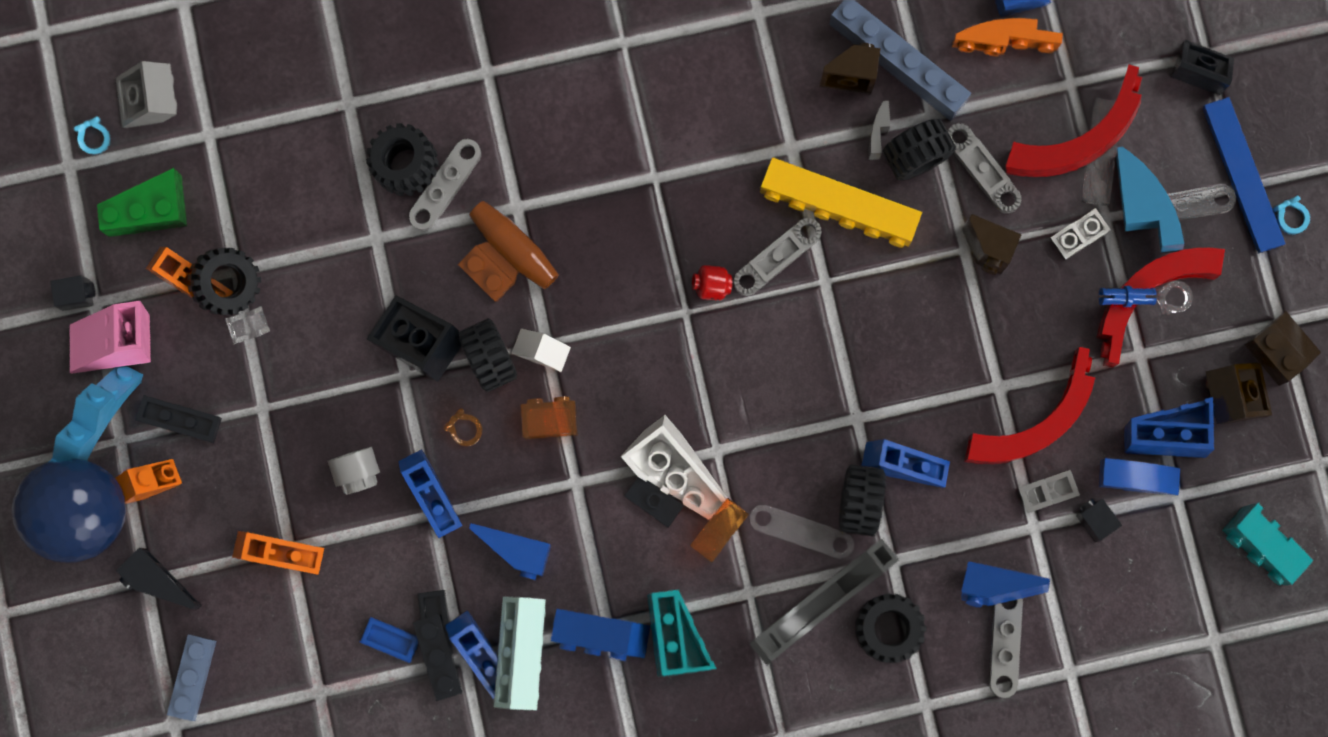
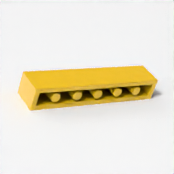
M773 157L760 193H763L764 197L768 200L788 202L789 207L795 210L804 211V209L814 212L813 215L817 218L839 221L838 224L844 228H859L864 230L863 233L869 237L877 239L880 236L889 239L891 245L903 248L904 245L910 246L922 212Z

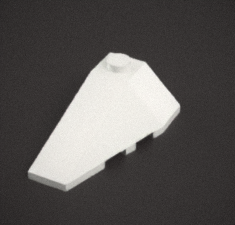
M666 415L645 429L621 455V458L639 478L644 481L648 480L658 486L662 492L667 495L669 493L681 500L685 506L710 521L732 505L684 436Z

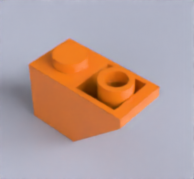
M173 459L127 469L115 478L122 488L125 504L144 500L182 484Z

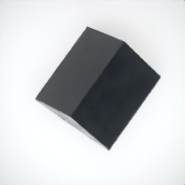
M1184 40L1171 78L1220 96L1232 82L1234 58Z

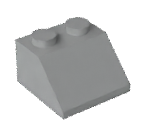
M141 61L116 77L122 128L161 123L177 114V102L173 90L174 78L171 74L170 64Z

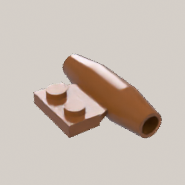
M481 201L473 208L469 216L488 242L475 246L458 265L495 302L515 284L518 272L544 290L557 279L559 274L542 250L511 219L485 201Z

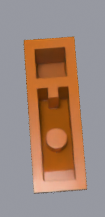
M160 247L146 269L192 298L194 296L188 290L191 282L187 280L188 274L192 273L190 269L192 264L168 247ZM211 277L212 288L218 296L229 297L232 295V290Z
M238 531L232 558L319 575L324 548Z

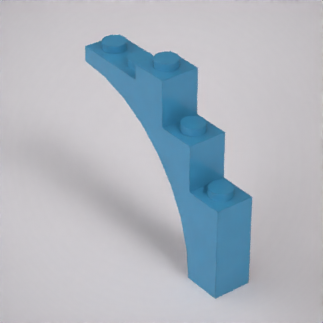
M128 366L115 367L97 385L91 383L76 397L72 421L56 435L53 456L49 462L72 461V459L87 461L97 441L117 410L142 382L143 374Z

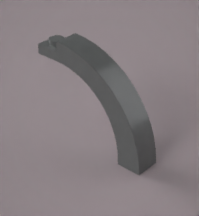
M883 539L879 540L749 644L765 665H768L833 611L885 573L899 559Z

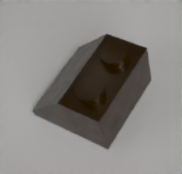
M870 43L853 45L824 66L820 87L872 94L877 78L881 48H875Z
M974 214L970 215L962 229L976 264L982 266L981 269L989 274H1002L1011 262L1021 234Z
M1287 311L1244 344L1279 386L1292 380L1321 353Z
M1261 363L1233 364L1205 372L1207 377L1206 387L1211 397H1213V416L1217 424L1234 423L1272 415Z

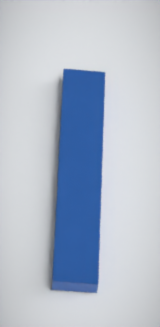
M1230 98L1204 105L1202 109L1258 254L1285 245L1286 243Z

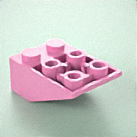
M141 301L113 304L70 324L71 374L151 362L150 315Z

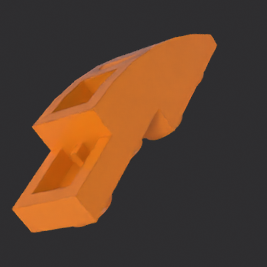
M1000 19L980 23L957 33L952 47H957L962 52L984 51L986 55L990 56L1004 54L1008 45H1012L1015 49H1027V47L1037 48L1042 53H1052L1057 51L1062 44L1063 33L1037 30L1038 19Z

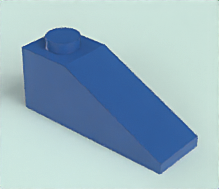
M885 439L866 442L862 466L883 469L885 476L941 488L946 487L950 461Z
M421 449L398 461L401 474L438 538L461 527L462 523L423 450Z
M470 524L469 529L514 569L521 571V577L533 580L536 579L537 575L543 577L551 548L550 544Z
M968 561L961 597L963 601H966V604L973 607L991 606L1049 592L1050 578Z
M467 610L446 624L445 627L453 644L494 699L498 655Z

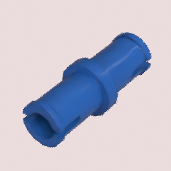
M1131 286L1100 288L1099 295H1109L1110 297L1098 298L1100 305H1123V307L1155 305L1157 298H1146L1145 296L1157 295L1155 288H1132Z

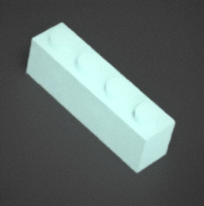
M503 597L494 707L537 710L545 617L544 599Z

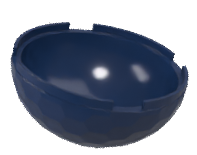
M78 459L55 463L51 461L37 467L22 480L13 498L12 517L21 540L39 556L56 562H81L102 553L119 536L126 517L125 497L116 479L108 471L94 463Z

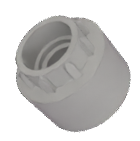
M372 446L327 461L335 487L341 486L343 493L346 495L377 485L375 474L380 473Z

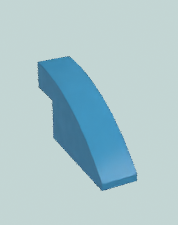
M1117 147L1116 159L1125 231L1158 228L1161 253L1183 250L1184 239L1181 225L1167 192L1143 162L1124 147Z

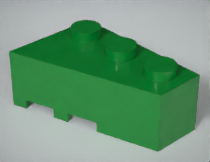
M172 168L97 204L99 230L108 237L187 226L182 175Z

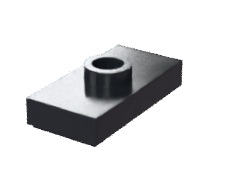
M639 477L625 495L628 500L667 528L670 527L684 507L673 497L662 492L659 487Z

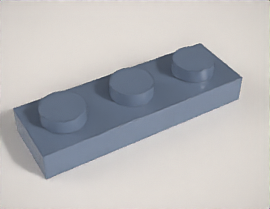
M194 635L187 636L167 712L168 716L196 721L217 641Z

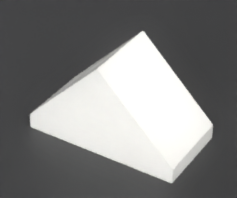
M521 329L512 354L562 372L571 347L546 334Z

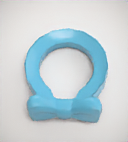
M94 117L74 127V131L78 132L77 140L79 146L89 154H100L107 150L110 145L109 132L100 124L101 119L99 117ZM93 126L103 133L104 143L101 147L97 149L87 147L84 142L85 129L87 127Z
M1299 196L1285 200L1273 208L1274 212H1278L1277 222L1279 227L1287 234L1301 233L1310 223L1309 211L1298 202L1300 200ZM1292 206L1303 214L1304 220L1299 228H1291L1285 223L1284 214L1286 207Z

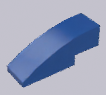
M1104 458L1100 461L1099 487L1179 495L1180 468Z

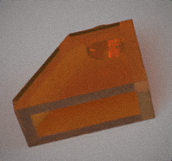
M727 498L690 546L710 562H713L749 514Z

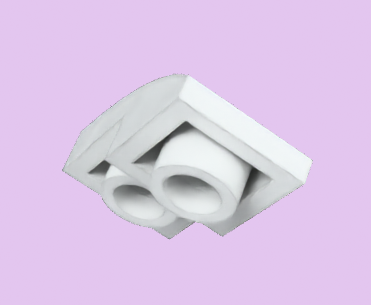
M1095 208L1052 236L1051 239L1064 258L1068 259L1111 231V229Z

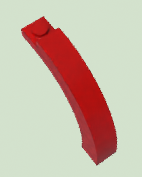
M1128 65L1120 93L1113 107L1099 124L1082 136L1064 143L1046 146L1013 142L1006 164V173L1025 177L1060 175L1088 165L1105 154L1128 130L1141 104L1142 95L1138 94L1142 82V77L1138 76L1139 67Z
M1191 248L1169 253L1144 266L1120 288L1124 286L1156 288L1167 282L1184 278L1215 280L1222 273L1225 249ZM1123 305L1107 306L1097 334V338L1107 340V342H1103L1100 357L1104 358L1103 366L1114 368L1119 364L1125 328L1137 305H1132L1131 307H1123Z
M1078 347L1074 351L1070 375L1064 394L1054 410L1042 422L1028 430L1012 435L988 436L972 433L969 436L964 462L1000 464L1020 460L1042 450L1060 438L1078 419L1091 395L1096 377L1085 375V372H1090L1092 357H1089L1090 349Z

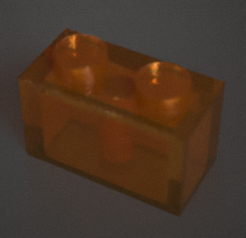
M555 397L554 402L543 403V399H529L527 404H521L524 439L578 435L575 400L570 401V397Z

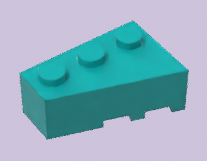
M1259 503L1243 506L1222 530L1227 535V541L1234 547H1241L1248 553L1246 557L1249 561L1258 567L1262 566L1269 572L1267 576L1277 585L1283 584L1284 586L1292 585L1313 562V559L1292 537L1287 538L1278 530L1280 525L1275 520L1269 522L1260 513L1264 508Z
M679 590L648 594L647 601L657 677L716 669Z

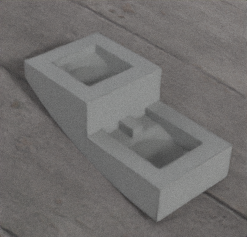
M883 101L874 120L869 140V160L880 159L882 153L880 134L888 133L891 127L889 101Z
M1071 470L1019 487L1027 513L1080 496Z

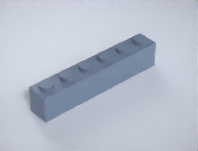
M843 0L832 13L829 23L831 27L854 45L870 43L875 48H881L879 65L948 120L952 121L967 103L972 94L970 91L855 0Z

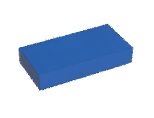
M370 617L360 640L362 644L408 663H411L419 645L416 635L373 617Z

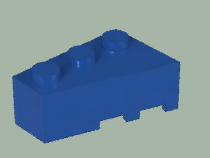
M1213 397L1193 404H1184L1174 409L1161 410L1131 418L1124 427V453L1206 458L1214 450Z
M556 609L551 642L560 643L559 649L575 651L576 646L584 647V653L597 656L601 655V651L610 652L609 658L626 661L627 655L645 658L651 626Z

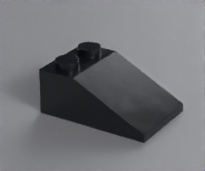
M395 295L367 338L374 345L436 382L440 380L462 346L459 340V330L454 325Z

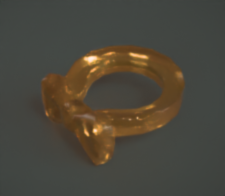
M462 408L458 409L455 415L443 427L444 431H449L452 439L461 446L474 445L482 436L480 421L472 415L464 414ZM458 419L470 420L476 425L477 432L473 439L468 441L459 439L454 426Z

